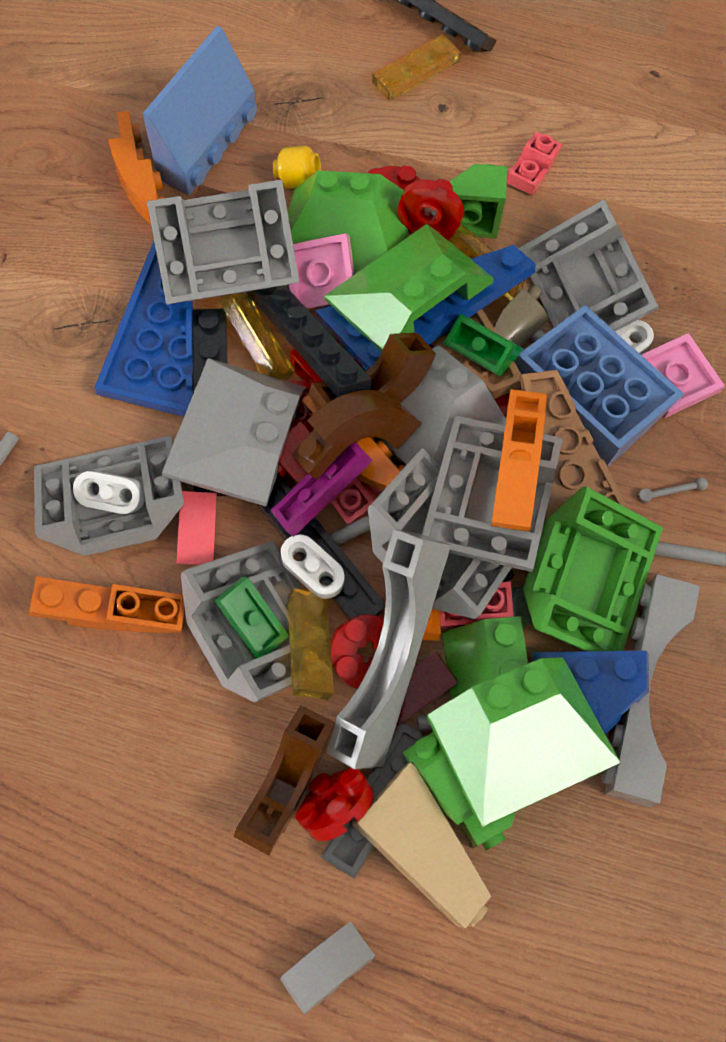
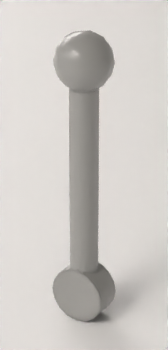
M700 477L693 483L655 491L644 488L639 492L638 500L641 503L647 504L655 497L693 489L703 491L708 488V481Z

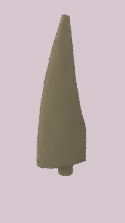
M532 285L527 291L523 288L503 309L493 325L497 334L521 347L549 320L546 311L537 301L542 294L539 287Z

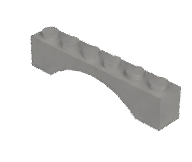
M393 529L382 566L385 579L386 606L379 644L361 685L349 703L337 716L326 752L353 769L383 767L451 548L450 544L422 534Z
M656 574L648 584H644L638 604L642 605L640 618L636 617L633 623L631 638L635 639L633 651H647L649 654V693L638 703L635 702L620 717L619 724L617 723L612 727L609 742L611 746H614L613 750L621 763L602 772L601 781L606 784L604 795L648 808L660 804L667 764L657 746L651 726L649 709L651 680L657 661L666 645L677 633L694 620L700 589L698 585Z

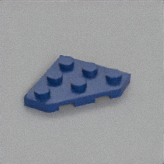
M647 651L533 652V661L540 658H564L605 734L621 720L620 717L635 702L638 703L649 693V654Z

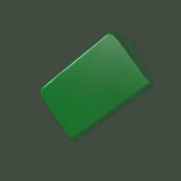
M461 313L443 342L444 345L498 376H501L523 350L517 344Z

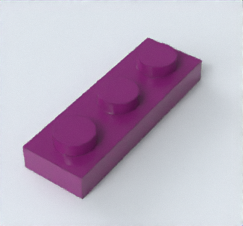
M357 442L352 443L336 458L318 480L309 474L305 476L271 509V512L285 531L294 537L373 460Z

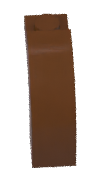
M419 333L389 334L380 357L366 371L372 378L371 390L384 392L394 397L400 403L403 402L422 382L432 365L436 353ZM324 382L312 383L308 393L318 409L337 398Z
M376 390L355 391L330 401L307 420L314 430L292 455L309 475L318 480L336 458L352 443L367 437H379L398 450L422 423L389 394Z
M300 705L283 733L279 749L262 786L235 830L234 837L270 856L281 834L285 832L314 775L336 722Z

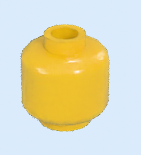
M305 145L284 147L280 150L277 160L273 161L274 177L282 180L283 187L286 189H296L317 170H321L318 153H314L309 146Z

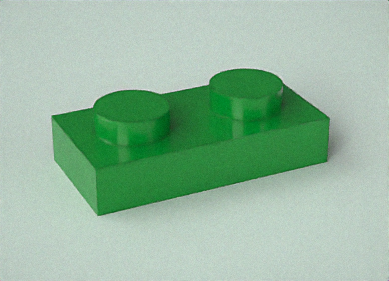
M241 577L214 600L256 659L271 653L289 637L284 627L248 577Z

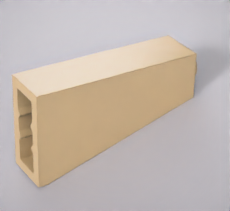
M411 762L403 765L373 799L365 816L359 822L355 820L352 825L453 924L461 928H466L468 925L473 927L486 914L488 908L485 904L491 898V894L417 768Z

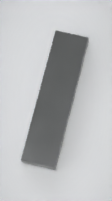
M401 723L393 735L384 766L374 767L367 779L374 791L373 799L403 765L408 764L403 751L414 745L419 739L426 737L405 723ZM354 817L343 825L347 832L331 839L321 856L322 859L353 879L357 876L374 846L352 825L356 820Z

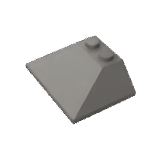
M282 180L248 185L249 190L183 200L181 196L147 201L167 305L300 283Z
M605 199L518 248L536 263L535 273L530 277L533 284L539 287L542 292L539 297L553 327H556L584 305L614 331L659 309Z
M439 345L431 348L436 353V356L426 376L418 387L401 402L422 424L398 450L386 440L374 437L377 441L379 439L382 440L392 455L404 466L421 448L441 466L455 415L504 426L506 423L505 416L483 380Z
M208 358L163 468L162 476L267 506L277 477L279 459L293 419H297L307 387Z
M455 415L422 535L450 544L449 553L533 572L563 438L543 434L530 532L493 527L491 524L505 426Z
M172 436L34 466L35 534L37 538L83 556L103 553L112 549L157 539L184 505L180 481L162 476L163 468L173 446ZM86 471H100L133 478L142 484L145 501L138 511L129 514H118L81 505L74 496V481L78 475ZM97 483L93 485V492L96 495L99 493ZM128 489L125 492V498L130 502L132 493Z
M423 448L414 455L368 507L372 550L382 563L386 556L393 529L418 534L423 532L441 468ZM449 553L432 609L476 619L481 615L512 567Z
M273 541L182 571L181 583L186 623L221 685L226 689L256 703L333 668L328 655L332 636L295 576L284 567L281 554ZM241 577H248L289 635L271 653L257 659L214 601Z

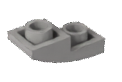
M350 921L281 976L280 980L303 1015H305L333 994L343 982L369 964L375 957V954Z

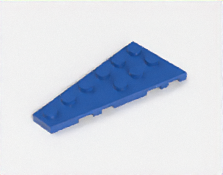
M153 241L94 389L96 394L184 417L193 396V301L166 304L155 242Z
M515 245L472 258V261L494 278V282L469 301L457 291L453 292L413 321L415 333H419L428 345L451 330L460 313L468 318L533 275L536 263ZM332 306L315 311L317 320L366 371L373 366L382 353Z

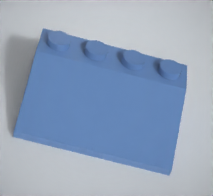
M219 26L215 27L143 112L156 171H160L162 182L187 195H190L196 186L203 183L207 172L214 164L220 162L223 152L231 143L238 139L240 131L247 122H251L257 112L254 88L224 30Z
M586 305L523 350L514 362L521 374L558 370L577 407L576 412L585 429L589 430L594 440L592 443L600 458L604 459L607 467L623 455L684 395L680 389Z

